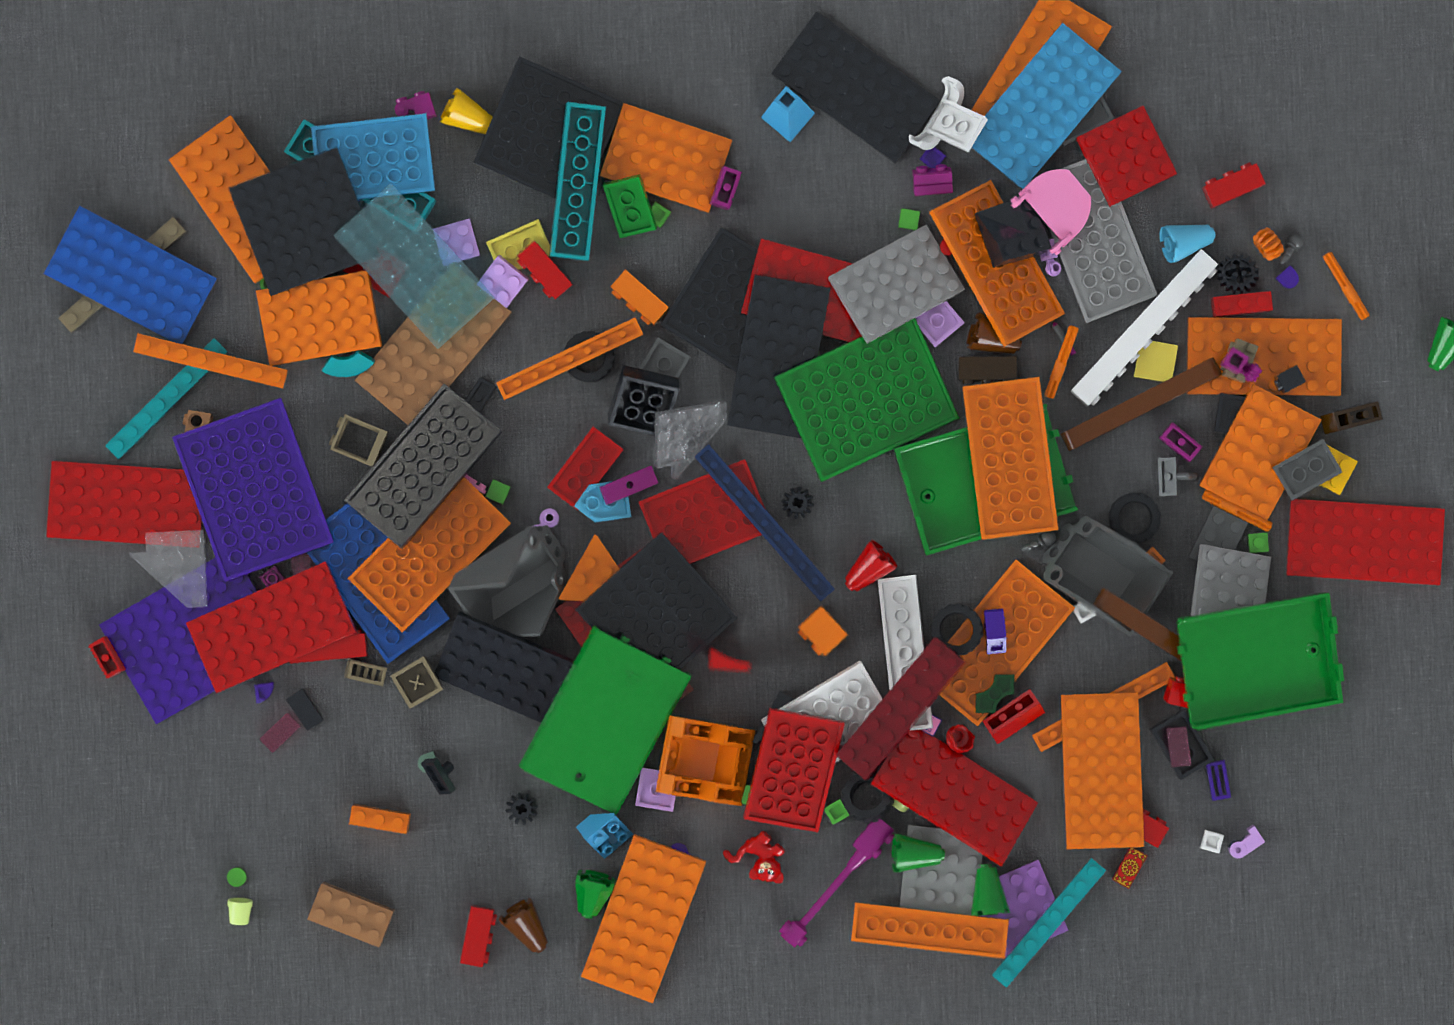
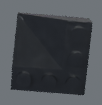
M1026 199L1016 208H1013L1011 206L1012 202L1008 201L974 214L993 268L1042 255L1052 248L1041 217Z
M623 365L608 412V425L664 438L680 389L679 378Z

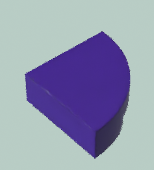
M274 682L254 684L256 703H261L270 697L274 689Z

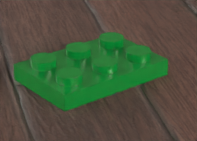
M640 174L603 184L620 238L657 229Z

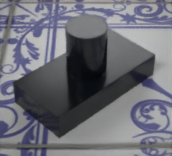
M438 758L425 759L421 763L439 795L452 794L456 790L448 776L454 770L451 762L446 761L441 765Z

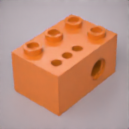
M821 606L798 626L800 630L797 632L805 641L809 639L813 643L811 648L818 655L823 654L824 656L847 636V633Z

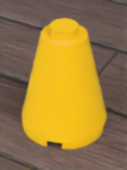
M456 88L452 93L455 97L448 100L442 112L440 122L486 134L493 116L461 89Z

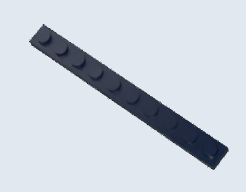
M709 444L694 456L820 602L835 590Z

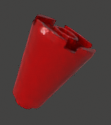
M873 539L868 542L845 576V585L851 591H859L893 572L898 566L893 557L882 550L884 547Z

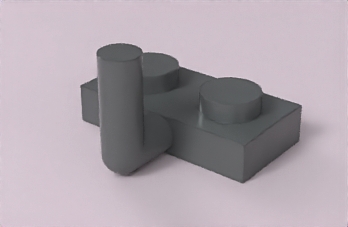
M1179 457L1158 458L1159 496H1180L1179 480L1197 479V474L1194 472L1179 473Z

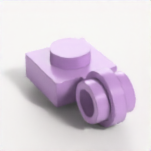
M1049 239L1052 247L1055 245L1054 239ZM1048 250L1040 255L1041 262L1046 261L1045 270L1048 275L1057 276L1061 271V265L1054 261V258L1058 256L1055 253L1051 254Z

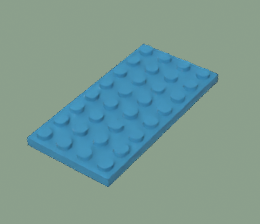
M1062 23L985 115L988 120L971 148L1023 189L1122 71Z

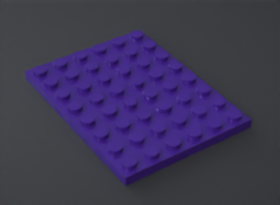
M282 398L172 437L224 582L334 543Z
M216 557L99 624L126 668L125 672L155 724L164 721L215 691L186 622L257 592L248 574L224 582Z

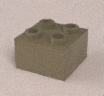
M426 656L421 657L391 675L409 709L444 690L442 683L436 676Z

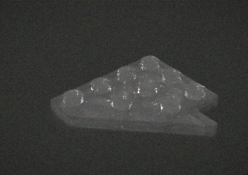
M719 400L656 412L654 466L657 468L671 466V478L677 480L694 460V456L704 448L726 421L727 402Z
M204 530L145 533L146 552L130 553V556L187 608L208 607Z

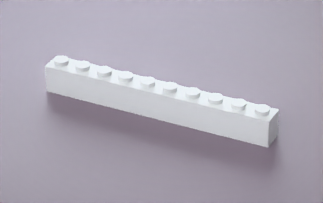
M1202 249L1199 250L1070 392L1087 407L1090 404L1094 406L1101 398L1099 394L1103 390L1107 392L1114 384L1112 380L1117 375L1120 378L1127 370L1125 368L1126 364L1129 361L1133 363L1140 356L1138 351L1142 347L1146 349L1153 342L1150 338L1155 333L1159 335L1165 329L1163 324L1168 319L1172 321L1177 316L1178 312L1176 310L1181 305L1185 307L1191 300L1189 296L1193 291L1198 293L1204 286L1202 282L1205 278L1208 277L1210 279L1217 272L1215 268L1218 264Z

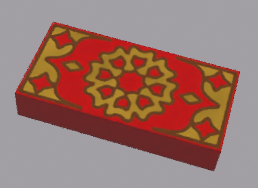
M1129 847L1112 880L1129 889L1145 862L1147 855L1133 847Z

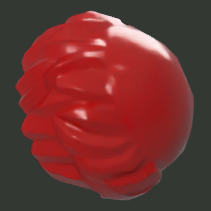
M958 724L948 729L946 741L951 750L957 753H965L974 746L975 736L964 725Z

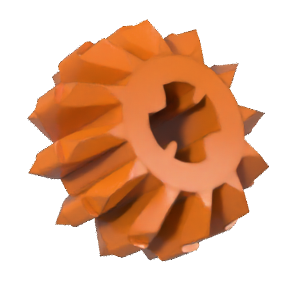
M1264 228L1253 236L1256 248L1267 260L1271 261L1278 258L1284 252L1281 240L1270 228Z

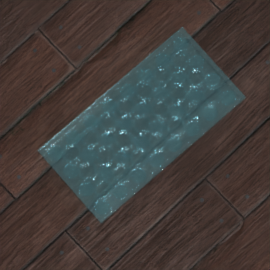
M391 183L334 234L336 239L437 349L495 298Z

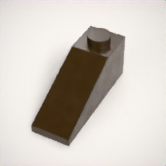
M1378 401L1320 416L1324 434L1383 420Z

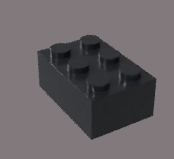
M1180 710L1149 729L1180 780L1214 761L1197 730L1192 728L1185 710Z

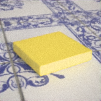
M1153 341L1146 349L1142 347L1138 351L1140 356L1136 359L1133 377L1165 382L1172 378L1178 345Z

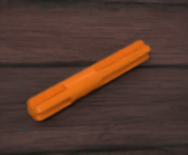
M1328 252L1323 256V259L1361 320L1369 317V313L1361 298L1348 280L1333 253Z
M1070 325L1068 327L1058 358L1054 364L1044 394L1048 398L1053 399L1061 382L1079 330L1075 326Z
M1205 490L1202 494L1203 500L1266 532L1270 531L1272 522L1208 490Z

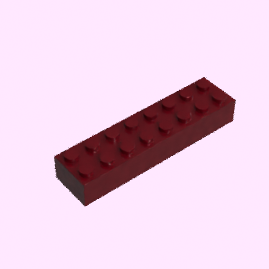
M934 637L836 756L864 780H869L967 662L942 640Z

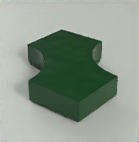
M995 674L992 685L986 691L975 694V713H995L998 702L1003 697L1014 694V674Z

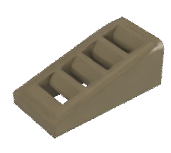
M348 659L344 678L383 686L387 668ZM356 664L357 667H356L355 675L353 676V675H351V674H352V669H353V665ZM361 666H365L361 678L359 677ZM369 668H372L370 679H367ZM378 669L380 670L378 681H374L376 670Z

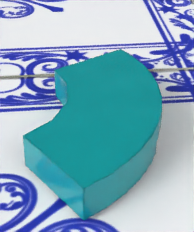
M360 350L348 357L331 355L323 366L322 372L336 377H351L365 372L374 364L375 359Z

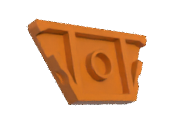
M594 534L558 599L584 601L620 569L597 535Z

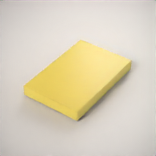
M539 219L486 242L494 260L498 255H501L518 270L522 269V267L517 262L519 259L517 254L533 240L539 244L548 256L550 253V244Z

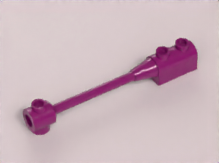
M881 818L877 822L871 821L852 843L857 850L848 861L845 869L800 921L791 922L788 919L779 930L780 936L794 948L797 945L801 947L808 939L805 936L807 934L806 925L852 871H855L868 859L870 860L872 857L876 859L883 850L880 847L884 842L888 845L893 840L895 835L892 833L895 830Z

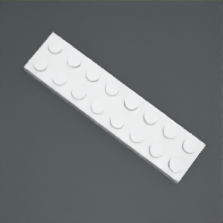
M917 575L878 580L890 690L925 649ZM931 706L911 730L933 728Z

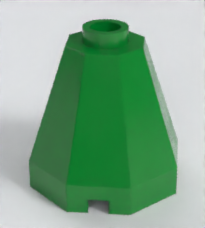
M578 870L575 884L578 912L581 913L582 917L591 919L599 914L613 891L615 878L612 877V880H609L608 874L599 871L586 870L585 873H582V870Z

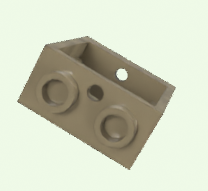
M345 414L344 417H340L336 425L339 428L337 434H333L330 439V450L373 467L379 458L389 432ZM349 421L378 433L368 460L338 448Z

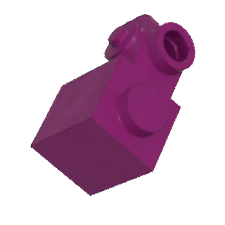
M417 92L414 94V97L408 100L407 97L396 99L395 113L398 117L408 116L409 111H414L416 115L427 114V120L437 117L429 92Z
M1234 347L1229 349L1220 364L1235 375L1242 374L1248 382H1256L1257 377L1262 372L1257 363L1250 364L1247 362L1250 357Z

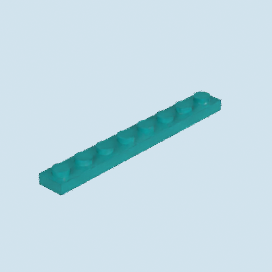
M215 338L203 348L204 350L224 355L228 353ZM186 365L105 446L120 460L209 370Z
M1090 858L991 975L1007 988L1106 870Z

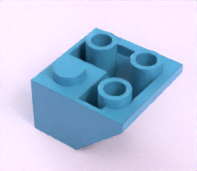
M786 86L761 118L786 140L791 142L815 113L799 96Z
M614 813L590 814L576 826L584 839L604 859L633 835Z

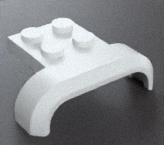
M948 76L942 79L945 85V93L920 135L915 137L909 135V142L923 150H930L940 140H943L969 152L988 119L961 106L964 98V87L960 81Z

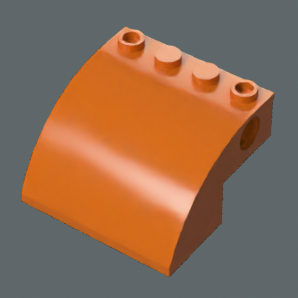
M669 716L656 792L697 798L714 803L742 806L741 801L748 775L755 730Z

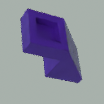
M1003 608L984 610L987 654L1006 653V628Z

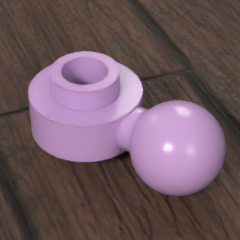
M545 509L540 514V524L533 526L548 525L549 528H553L559 521V515L554 509ZM552 515L553 520L547 521L546 516Z

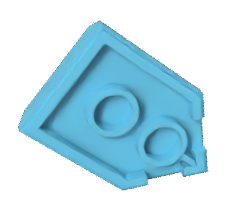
M610 482L589 484L574 507L593 522L631 517L629 496L606 505L599 487Z

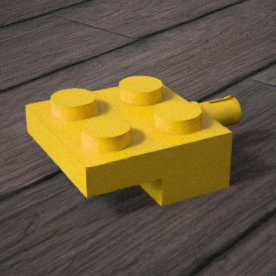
M1327 445L1342 473L1319 486L1340 495L1358 461Z

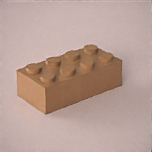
M323 882L307 920L380 947L395 909Z

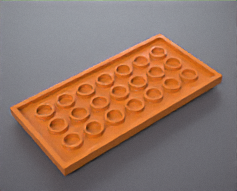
M1038 0L971 110L985 116L1062 23L1096 51L1100 48L1112 26L1069 0Z
M230 115L168 160L247 274L256 284L264 277L228 188L271 171Z
M989 180L931 210L929 213L1003 347L1059 318L1065 312L1034 257L993 268L974 215L976 212L1004 203L993 182Z
M1188 317L1187 370L1214 357L1220 369V364L1227 354L1230 342H1234L1235 339H1241L1258 346L1252 364L1257 363L1262 372L1257 377L1256 382L1246 381L1245 383H1240L1220 375L1187 392V394L1219 395L1224 393L1247 395L1251 386L1255 384L1274 395L1341 396L1342 319ZM1298 365L1306 382L1286 393L1278 391L1274 384L1276 380L1274 376Z
M1039 377L963 386L981 540L1058 530Z
M464 477L403 549L387 538L348 579L403 633L449 587L455 573L473 563L511 523Z
M1015 559L974 609L983 624V637L974 651L966 655H959L967 663L942 691L940 696L976 726H979L989 713H975V694L986 691L992 685L995 674H1014L1015 682L1075 607ZM1003 608L1006 628V653L987 654L984 610ZM968 617L947 643L953 646H960L966 644L971 639L973 625Z
M1138 692L1061 695L1066 849L1144 847Z
M634 834L581 977L653 1003L704 870L706 860Z

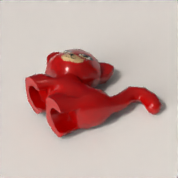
M765 831L747 839L738 849L735 856L729 850L723 851L724 858L730 863H739L745 853L757 855L759 859L756 860L754 867L749 871V878L752 880L759 879L760 881L778 884L784 881L781 864L775 859V856H782L786 850L778 843L771 846L769 843L772 837Z

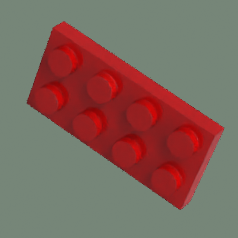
M593 426L547 488L578 511L574 505L588 485L599 483L624 449Z

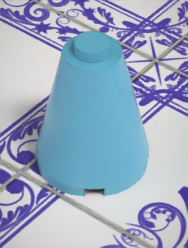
M1166 225L1161 227L1159 235L1160 242L1164 241L1165 247L1162 248V251L1169 263H1176L1210 245L1216 237L1214 229L1209 225Z

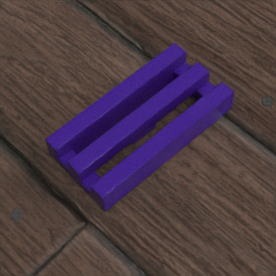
M1225 760L1213 761L1205 765L1212 801L1231 798ZM1218 765H1221L1226 795L1222 793ZM1210 766L1214 767L1219 796L1215 795V789Z

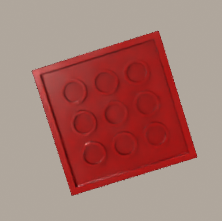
M1144 106L1076 138L1109 207L1177 174Z

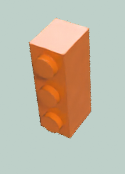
M626 269L610 286L613 290L611 293L618 300L623 298L627 302L625 306L633 313L637 310L642 315L640 319L647 325L650 323L655 325L669 309L664 302Z
M353 804L349 824L407 834L411 813Z

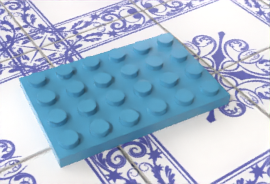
M427 114L311 127L314 155L335 147L338 148L358 200L435 191Z

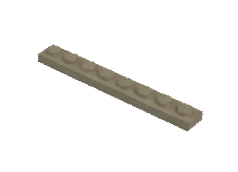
M172 217L146 241L166 251L187 231ZM84 295L58 319L73 333L103 305Z

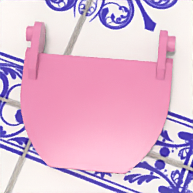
M1066 169L1051 170L1038 175L1019 192V197L1015 196L1010 200L1012 202L1011 206L1016 208L1026 199L1058 237L1059 241L1049 250L1051 254L1055 253V255H1058L1062 251L1060 248L1065 247L1082 230L1091 209V196L1074 175Z

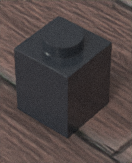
M1298 365L1274 376L1276 379L1274 384L1277 390L1282 391V393H1286L1306 382Z

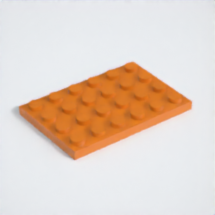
M623 103L600 177L614 181L640 174L647 193L709 213L711 207L709 203L720 170L725 164L732 140Z
M368 270L313 280L273 296L270 295L268 289L256 291L270 366L382 346Z
M1253 384L1199 486L1268 521L1284 491V487L1272 467L1306 449L1321 419Z

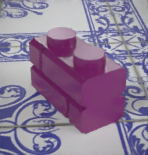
M939 164L935 166L936 168L918 166L915 170H912L914 196L953 193L951 167Z
M723 166L709 204L725 210L730 209L742 172Z
M1170 423L1159 436L1161 441L1178 455H1181L1187 462H1191L1202 448L1199 443L1174 423Z

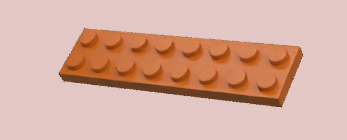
M855 902L851 941L1005 959L1009 919Z

